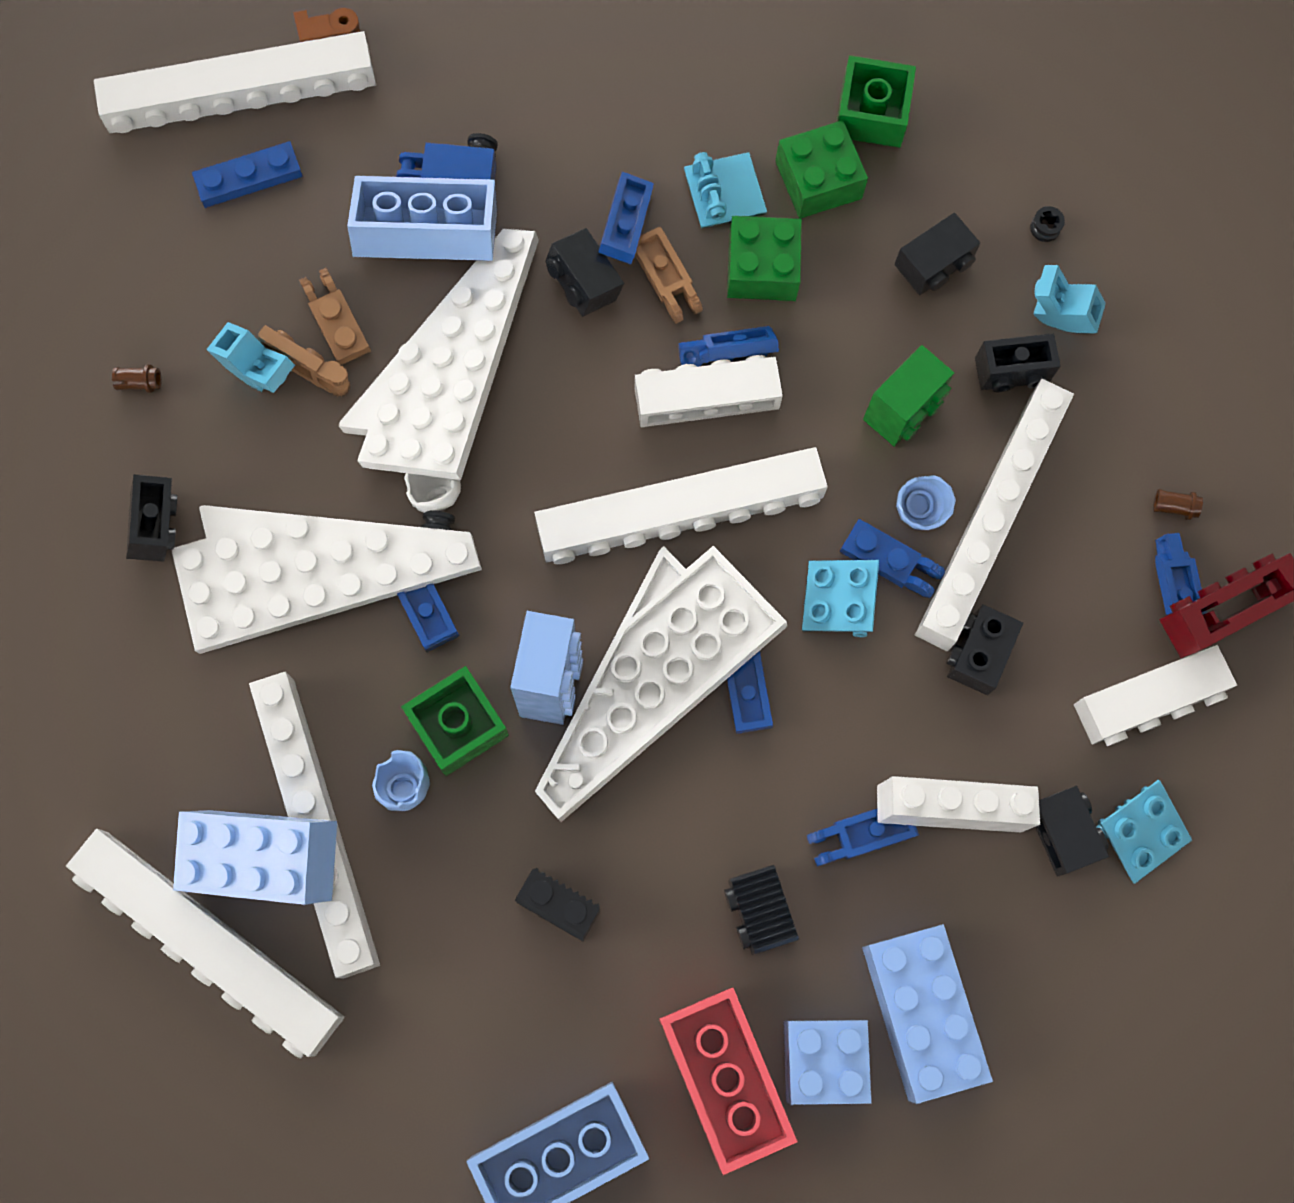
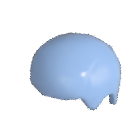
M935 475L912 478L902 486L898 492L896 508L901 520L913 529L930 530L942 526L954 512L956 499L951 486L940 477Z
M395 750L392 752L389 760L377 765L372 788L375 799L387 810L408 811L425 799L430 786V779L425 764L414 753Z

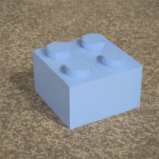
M868 1020L784 1021L787 1103L791 1105L871 1104Z

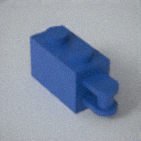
M426 142L424 154L403 152L399 155V163L402 165L401 169L397 171L396 177L495 180L497 168L495 151L490 148Z

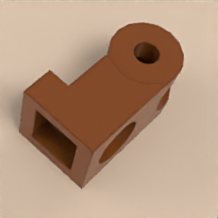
M339 8L329 15L324 14L309 18L307 10L293 12L300 42L361 32L358 16L349 8Z

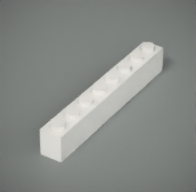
M362 31L94 79L98 113L110 134L115 132L127 133L132 129L149 126L160 127L166 123L182 120L193 121L199 117L215 114L227 115L233 111L248 108L260 109L266 105L276 103H293L309 97H326L333 93L348 90L359 91L366 87L376 86L365 32Z
M1042 378L1031 393L915 636L945 651H948L957 642L1074 393Z
M813 447L544 509L534 513L545 562L553 561L554 564H565L573 561L575 556L589 553L590 556H599L608 553L610 548L624 545L625 548L638 547L643 545L646 539L660 537L661 540H667L679 536L681 531L693 528L697 532L712 529L716 526V523L729 520L732 524L741 523L750 519L753 514L764 512L765 515H775L783 512L786 509L785 507L799 504L800 507L813 506L824 497L828 486L817 448Z
M285 671L249 683L288 817L337 821L294 679ZM337 823L332 901L314 903L335 978L344 979L378 967L380 962Z
M96 828L66 865L68 869L75 873L72 880L78 886L90 893L93 889L98 891L105 897L101 903L106 908L119 916L123 912L134 920L131 925L134 930L147 939H150L152 936L164 943L161 950L167 956L178 963L182 959L187 961L194 967L191 974L207 986L215 983L225 991L221 997L237 1010H240L243 1006L255 1015L252 1022L268 1034H271L273 1030L286 1039L282 1045L296 1057L302 1058L304 1054L307 1057L316 1056L345 1018V1016L187 893L173 890V882L110 833Z

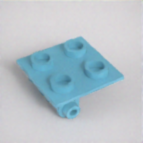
M701 152L695 155L693 165L684 167L701 228L731 222L732 216L753 217L767 213L749 152L713 160L706 152Z
M879 560L809 561L802 631L853 632L852 635L855 637H867V632H873Z
M1157 780L1149 787L1144 786L1141 788V793L1131 800H1125L1124 805L1117 806L1115 812L1109 817L1098 820V826L1096 827L1103 831L1106 839H1109L1134 884L1192 841L1160 780Z

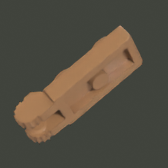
M657 227L640 235L635 257L660 301H664L673 321L677 324L684 320L682 309L674 296L682 292L694 314L702 312V304L692 287L693 281L663 229Z
M327 268L319 270L320 279L323 285L327 287L329 294L317 299L311 281L307 277L299 279L310 302L308 303L310 310L336 361L341 366L371 352L341 290H337Z
M266 325L258 333L260 343L265 348L287 356L295 364L291 371L317 387L337 395V397L346 396V393H349L350 382L348 381V372L344 369V366H340L336 361L324 362L323 357L317 351L311 348L305 350L282 330H277L276 332Z

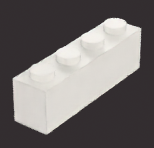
M754 355L748 357L745 361L731 362L726 359L717 360L711 363V365L696 367L694 364H685L677 367L676 370L669 371L648 369L641 374L635 375L634 389L640 427L778 410L783 397L776 357L766 358L764 355Z
M1215 645L1088 695L1073 705L1091 744L1093 745L1104 740L1106 746H1110L1127 739L1126 731L1138 727L1140 733L1162 725L1159 718L1171 714L1173 720L1195 711L1192 705L1204 701L1207 707L1228 698L1225 692L1237 686V683L1219 646Z
M892 776L877 785L878 823L1019 833L1040 825L1038 787L897 776Z

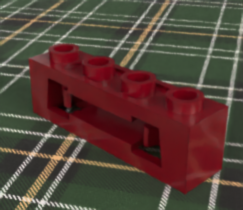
M1271 553L1253 562L1255 570L1248 573L1246 567L1226 576L1225 579L1228 584L1223 587L1217 581L1197 591L1200 596L1199 599L1192 601L1191 597L1188 596L1170 605L1172 613L1159 620L1180 658L1201 651L1293 602L1294 558L1291 553L1278 559ZM1252 588L1251 590L1257 600L1270 596L1219 621L1214 610L1202 614V612L1220 605Z

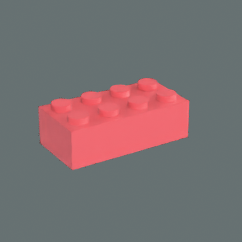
M729 988L659 1018L713 1155L723 1175L798 1142L734 988Z

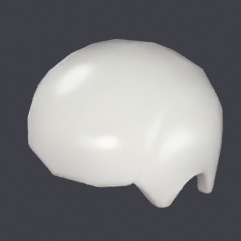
M406 473L404 476L407 486L406 494L413 507L424 513L430 510L443 511L455 504L461 492L460 480Z

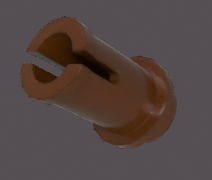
M146 364L144 368L115 367L112 371V381H118V383L113 384L115 390L145 389L146 392L152 393L154 389H160L162 377L160 369L153 368L151 364Z
M1159 489L1155 495L1153 511L1183 515L1186 520H1191L1192 517L1199 518L1203 506V497L1197 496L1196 492H1191L1187 495Z

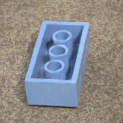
M355 176L347 225L353 257L493 261L497 217L495 180Z
M532 611L526 612L510 687L520 717L564 725L565 715H573L576 694H574L575 687H573L574 679H580L583 666L581 633L575 632L574 619Z
M212 810L179 812L173 890L302 905L332 901L337 821Z
M944 924L862 947L908 1101L918 1104L993 1082Z
M612 1081L471 1156L466 1162L485 1203H569L649 1160V1155Z

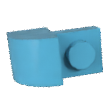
M1045 265L1041 279H1038L1035 285V297L1038 300L1034 310L1035 317L1048 326L1066 332L1097 333L1106 305L1097 286L1091 284H1069L1058 265Z
M227 322L206 349L232 374L260 392L266 389L274 393L284 383L287 375L295 366L287 356L265 348L249 330Z

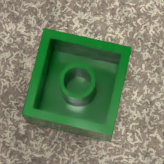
M849 55L843 78L836 122L844 121L852 140L901 147L908 126L916 66Z
M843 120L779 140L775 162L799 219L863 198L868 177Z
M732 216L729 232L727 298L796 301L801 275L802 219Z
M921 345L874 392L863 420L893 447L902 439L908 442L921 428L920 423L927 415L930 418L934 416L945 403L943 399L952 390L948 384L954 372L926 347Z
M466 666L401 706L445 776H448L509 736L505 725Z

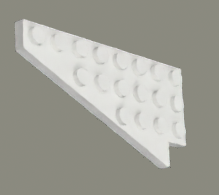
M503 229L494 241L493 261H475L409 341L400 347L398 354L340 421L339 427L344 433L366 436L357 460L363 468L461 480L539 241L535 231Z
M205 505L199 507L206 538L175 547L172 550L194 649L199 654L393 597L403 591L406 593L426 587L428 584L440 583L482 570L473 536L470 532Z
M663 546L651 565L535 790L537 795L560 822L565 820L787 627V621L714 546L687 569Z

